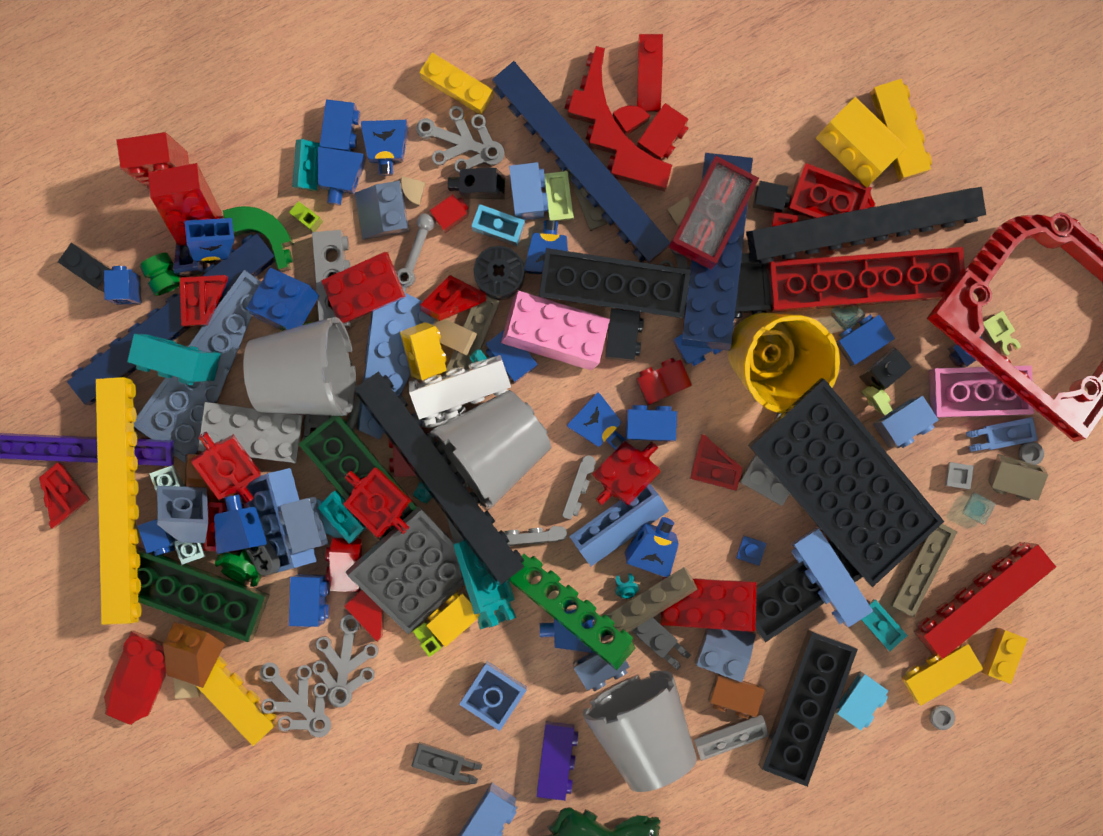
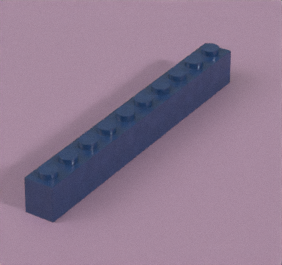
M515 61L510 63L492 79L495 86L492 89L501 100L505 97L510 103L508 108L516 118L518 116L523 118L526 122L523 125L532 136L536 133L541 139L539 144L547 154L550 152L554 154L557 158L555 160L557 166L563 172L567 170L572 175L570 180L578 190L581 188L585 190L588 194L586 196L588 202L594 208L598 206L603 211L602 218L609 226L615 225L619 230L617 233L619 238L625 244L629 242L635 250L632 252L640 262L645 260L646 263H650L668 248L670 241Z
M251 234L244 238L241 242L242 245L238 249H231L227 259H223L217 265L212 264L203 271V276H228L227 284L217 306L244 270L256 277L276 262L274 253L258 234L254 236ZM175 293L165 301L167 303L161 309L156 308L148 313L147 320L141 324H134L128 329L129 334L122 339L119 337L112 341L107 351L97 353L90 359L91 363L85 368L80 367L71 374L72 378L67 383L85 405H92L96 402V379L127 378L137 370L136 364L127 362L134 334H148L174 341L191 328L181 326L180 294Z

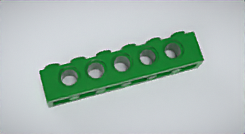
M523 553L524 562L522 564L524 568L508 579L509 582L617 671L636 649L632 642L634 638L624 629L619 632L613 627L615 622L604 614L601 617L596 613L595 610L597 608L587 599L584 602L577 597L579 593L570 585L563 586L559 582L561 578L552 570L547 573L541 568L543 566L542 562L535 556L529 558ZM534 577H541L537 584H531V580ZM552 591H559L556 598H548ZM569 606H577L575 612L571 614L566 613ZM588 620L595 621L592 628H584V624ZM606 635H613V640L610 643H602V639Z

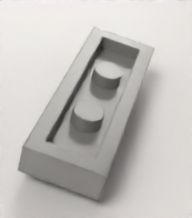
M760 715L733 726H727L714 733L705 734L695 739L694 742L702 761L768 737L769 734L764 718Z

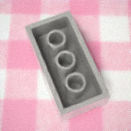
M205 402L200 435L207 432L213 442L216 443L234 434L247 454L252 458L296 463L303 415L258 412L253 408ZM199 440L198 451H204L206 448Z

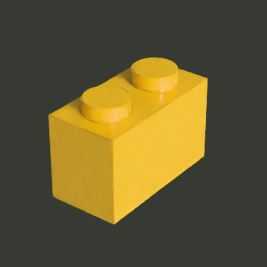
M423 322L400 331L412 377L425 380L447 371L445 365L446 355L441 349L439 341L441 335L435 325Z
M456 592L446 601L448 606L442 612L438 608L428 617L430 622L426 626L445 648L480 616V613L474 614L470 598L464 592L461 595H458Z
M997 627L981 672L1011 684L1028 639Z

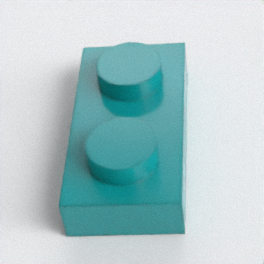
M304 139L296 140L292 187L317 191L318 147H320V143Z
M336 490L321 503L318 509L350 544L367 527L343 505L346 500Z
M873 599L869 603L873 612L862 618L861 621L888 651H891L908 635L878 601Z

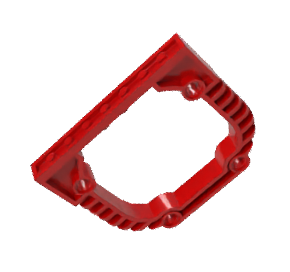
M1059 212L1051 217L1039 214L1021 215L1007 220L994 230L964 272L957 276L926 319L1073 442H1077L1088 437L1103 415V360L1092 376L1074 381L1069 388V392H1059L1049 396L1033 383L1025 372L1014 367L1006 356L1000 355L980 338L985 330L982 307L987 305L992 299V291L988 286L990 281L1021 241L1034 238L1046 248L1055 249L1061 247L1102 283L1103 244L1097 236L1084 229L1078 220L1071 218L1066 213ZM973 293L977 295L978 301L974 299ZM1084 386L1087 388L1088 394L1085 392Z

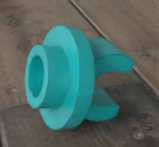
M628 573L629 581L627 583H622L619 575L615 578L617 585L615 594L623 599L632 598L639 591L638 584L634 583L632 573Z

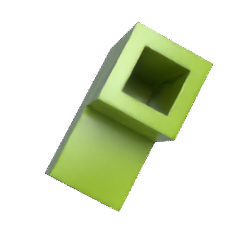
M299 201L289 212L312 232H315L323 223L319 216Z
M425 621L414 629L413 633L421 642L423 650L430 657L439 651L443 644L426 626L428 623Z

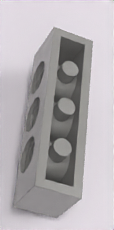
M341 230L312 232L316 288L319 295L317 299L319 321L336 317L333 309L330 307V301L321 280L351 267L350 260H346L345 250H349L348 236H344ZM332 250L337 251V260L328 262L327 254ZM351 322L344 324L345 328H350Z

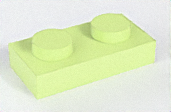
M568 171L544 174L549 219L552 221L574 219Z

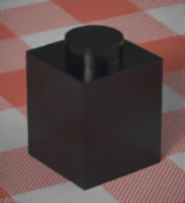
M759 181L752 208L781 213L784 208H788L791 194L787 193L788 186Z

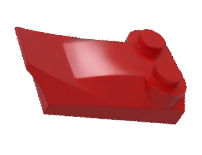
M804 163L797 176L787 209L797 215L818 218L874 207L876 203L871 196V187L866 188L861 183Z
M131 631L129 638L124 643L123 652L104 696L106 715L129 725L150 715L167 675L163 642L137 631Z

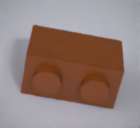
M716 673L708 700L713 704V708L726 712L727 708L736 711L735 715L749 719L750 715L757 717L765 689L760 685L747 681L739 682Z

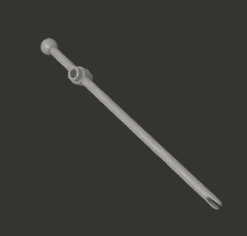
M422 213L417 219L419 230L406 265L397 272L404 292L415 283L416 278L413 270L426 235L436 224L435 218L425 213ZM408 274V280L403 282V276ZM357 396L347 420V424L353 431L359 414L360 399Z

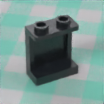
M744 253L741 257L734 318L743 317L742 313H752L754 315L772 310V305H770L768 264H759V260H751L750 253Z

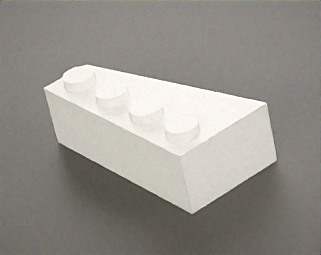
M501 355L471 363L467 370H464V367L450 369L446 376L443 377L435 375L427 378L422 383H418L417 379L409 381V394L418 418L429 420L437 417L439 412L458 410L462 407V404L481 402L485 399V396L490 394L498 396L508 391L507 389L511 387Z

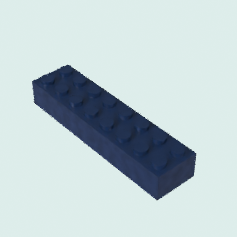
M705 153L702 179L715 156L749 173L752 171L753 158ZM748 202L717 264L712 270L692 260L682 345L730 351ZM722 215L719 222L728 227L731 218Z

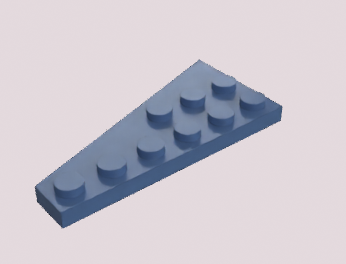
M405 293L406 297L372 312L365 355V374L362 380L364 382L379 371L382 376L387 375L394 385L392 390L396 395L402 393L411 374L400 331L423 322L433 325L435 318L421 311L420 304L423 301ZM360 401L357 429L377 439H381L383 430Z

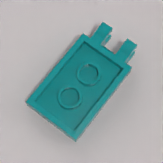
M465 541L453 544L474 614L480 613L478 618L480 630L499 625L500 622L505 620L509 621L516 618L510 604L515 598L509 580L498 586Z

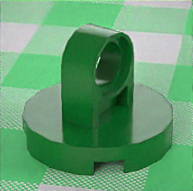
M242 549L239 556L226 552L219 553L215 560V566L219 567L221 565L223 567L221 572L225 576L242 585L245 581L251 582L250 587H255L262 578L256 567L250 563L251 559L245 549Z

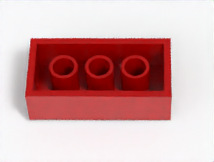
M166 132L116 139L120 169L142 185L147 186L148 189H150L148 172L189 164L188 151Z
M197 163L148 172L150 198L178 246H187L185 221L223 219L222 211Z

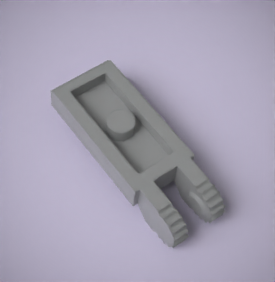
M589 455L581 460L582 462L580 463L562 514L564 518L571 520L572 516H578L582 503L577 501L580 493H586L589 484L586 476L593 472L594 465H596L595 459Z
M552 526L546 532H543V528L528 529L529 533L519 534V530L504 531L510 541L507 543L509 546L558 542L567 537V529L560 526Z

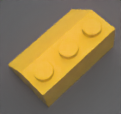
M856 97L816 137L866 188L907 148Z

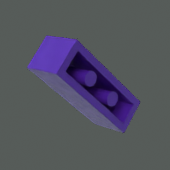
M546 721L537 787V797L566 801V794H571L573 780L568 779L569 770H574L576 757L571 755L572 746H577L578 731H574V724Z

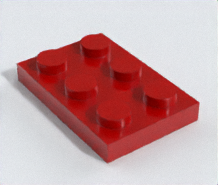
M388 252L378 254L321 280L334 314L343 324L406 297Z

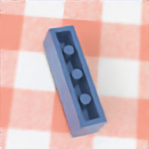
M649 484L628 506L623 501H618L569 537L588 564L593 566L635 536L645 523L652 524L669 510L656 490Z
M819 528L812 529L791 543L794 548L791 551L798 563L803 561L807 568L804 571L812 584L815 582L821 589L818 594L825 604H831L835 610L832 612V615L839 625L843 623L845 626L850 627L873 612Z

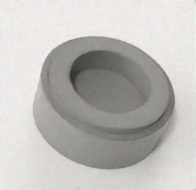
M1036 442L1024 443L1018 450V457L1021 461L1037 465L1043 460L1044 450Z
M937 705L930 711L929 719L931 724L937 729L947 730L953 726L955 714L951 708L945 705Z

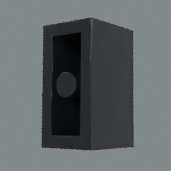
M70 243L58 260V263L97 290L104 292V270H112V268L73 243Z
M611 309L606 359L634 362L635 356H640L641 342H637L638 332L642 333L644 319L639 318L640 312Z

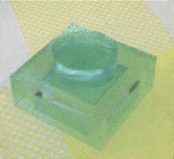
M857 305L835 307L831 310L830 314L845 331L865 318V313Z
M973 492L962 514L985 525L996 504Z

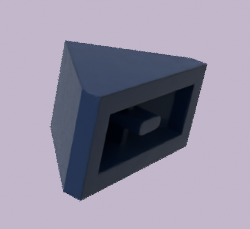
M176 243L174 273L181 277L204 274V261H194L188 246H178Z

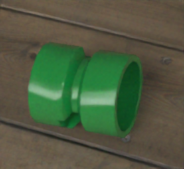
M167 252L154 255L139 265L145 278H150L148 285L154 296L164 295L180 286V276L172 270L174 264Z

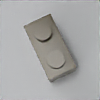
M997 454L988 481L997 493L1006 495L1009 492L1016 494V497L1025 501H1030V499L1039 501L1048 473L1042 466Z

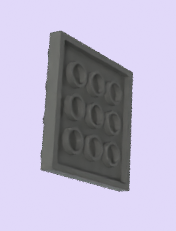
M419 506L403 520L410 527L406 530V533L401 534L396 527L393 528L345 571L347 576L408 635L465 585L453 546L455 543Z

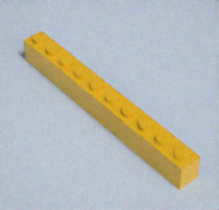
M125 377L96 379L101 625L138 623L142 612L141 605L138 603L141 582L137 568L140 567V556L137 554L140 534L138 529H136V519L139 517V508L136 505L138 482L135 480L138 460L134 450V446L137 445V434L134 432V422L136 421L137 413L133 407L136 387L132 379Z

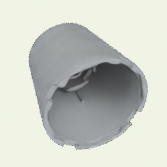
M337 317L328 318L255 338L247 343L243 361L244 382L250 402L256 411L344 416L352 411L355 401L356 372L355 365L350 366L348 352L353 350L342 321Z
M510 390L430 431L432 437L438 440L435 446L439 453L444 452L451 461L450 468L454 473L458 471L466 482L464 484L465 488L469 486L480 500L479 505L485 510L491 509L551 449V443L547 436L548 433L534 416L535 413L527 402L524 403Z
M652 671L649 673L650 677L640 679L637 675L619 682L591 700L592 707L590 709L586 708L583 711L586 723L630 789L635 792L652 791L669 785L687 774L697 761L675 679L672 673L668 671Z

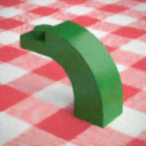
M249 206L223 210L224 218H232L234 237L251 232L265 235L271 242L278 269L281 272L291 270L290 263H293L290 249H285V247L294 245V242L288 230L278 219L262 209Z

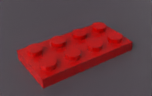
M692 578L698 589L661 612V625L752 632L755 631L756 582Z

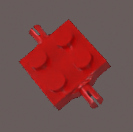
M207 432L199 435L198 438L206 449L192 458L191 463L217 499L220 500L229 494L238 492L245 503L251 501L254 497L246 487L251 481L258 478L261 472L235 435L232 434L216 443L213 442Z
M624 441L592 474L604 487V490L595 500L603 506L613 496L628 506L661 472L660 468L649 459L658 449L657 445L651 441L643 451H640Z
M373 468L368 476L361 480L352 471L348 472L345 479L354 489L343 505L376 537H381L392 525L401 534L406 533V530L410 527L400 516L412 500L378 468Z

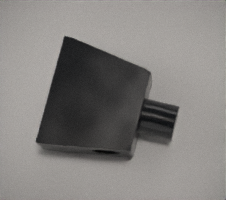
M497 168L460 169V177H448V190L459 191L462 196L468 199L505 200V175Z

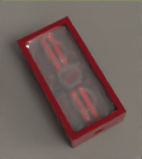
M715 156L668 248L712 270L717 264L759 177Z

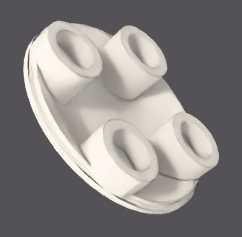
M462 405L460 409L448 412V410L439 412V415L433 419L425 420V418H422V427H438L463 414L466 408Z

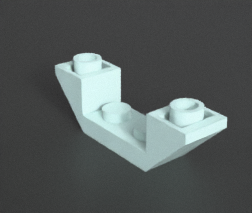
M173 465L150 473L156 493L157 485L185 486ZM174 542L182 565L205 557V551H203L204 543Z

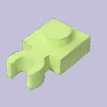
M1000 311L983 322L984 331L992 344L1000 342V351L1004 356L1010 354L1007 350L1009 343L1013 345L1015 350L1021 348L1018 340L1010 336L1011 333L1015 332V329L1004 311Z
M868 386L861 391V394L867 398V403L870 406H874L875 410L879 413L887 415L892 411L889 405L891 400L883 389L878 390L873 386Z

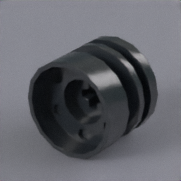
M500 245L489 247L481 252L475 261L473 269L475 281L479 289L486 293V296L496 300H506L513 297L522 288L525 279L523 262L519 255L511 248ZM503 267L504 276L497 275L495 277L494 268L501 269Z

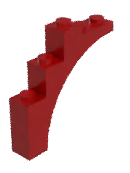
M596 46L594 53L589 52L586 63V66L590 67L588 76L583 75L580 89L584 91L574 89L573 95L567 96L564 109L568 110L569 118L594 124V126L589 125L586 139L590 140L589 147L616 154V156L610 157L607 168L611 170V174L616 179L665 192L673 165L656 159L639 149L625 136L615 122L607 105L602 83V65L605 48Z

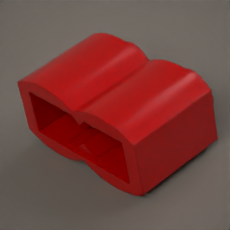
M673 357L662 362V368L653 371L652 367L639 372L640 377L636 379V382L647 406L692 386L681 359L675 361Z

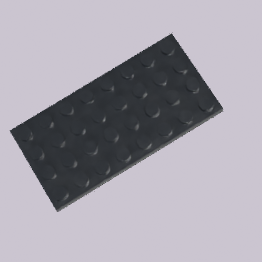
M823 378L819 379L748 444L749 448L871 587H874L944 522Z

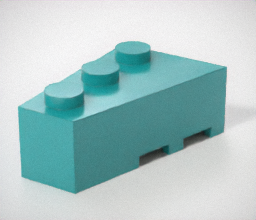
M134 334L127 362L136 364V369L150 372L152 369L158 371V376L165 378L175 376L179 378V382L193 385L194 382L215 380L221 353L204 352L198 350V347H187L177 344L175 341L148 334Z

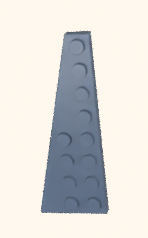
M246 270L241 273L217 306L208 326H203L188 346L198 347V350L204 352L221 353L215 380L194 382L193 385L179 382V378L175 376L165 378L137 415L134 422V427L152 440H173L174 456L184 463L185 454H197L205 402L217 404L252 317V314L246 307L261 281Z

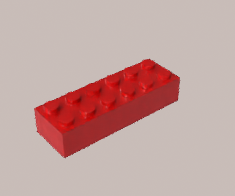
M1027 542L1015 544L1009 550L1011 553L1007 557H1000L991 564L992 569L987 573L982 572L972 580L974 583L967 589L963 587L958 590L951 602H944L935 610L936 614L930 619L928 617L922 619L916 625L918 628L913 632L932 655L944 659L1056 568L1055 564L1039 544Z

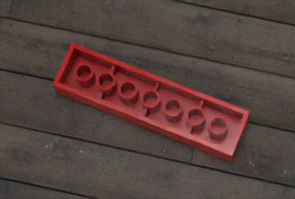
M963 247L770 262L767 265L770 305H772L771 312L940 300L957 276L965 270Z

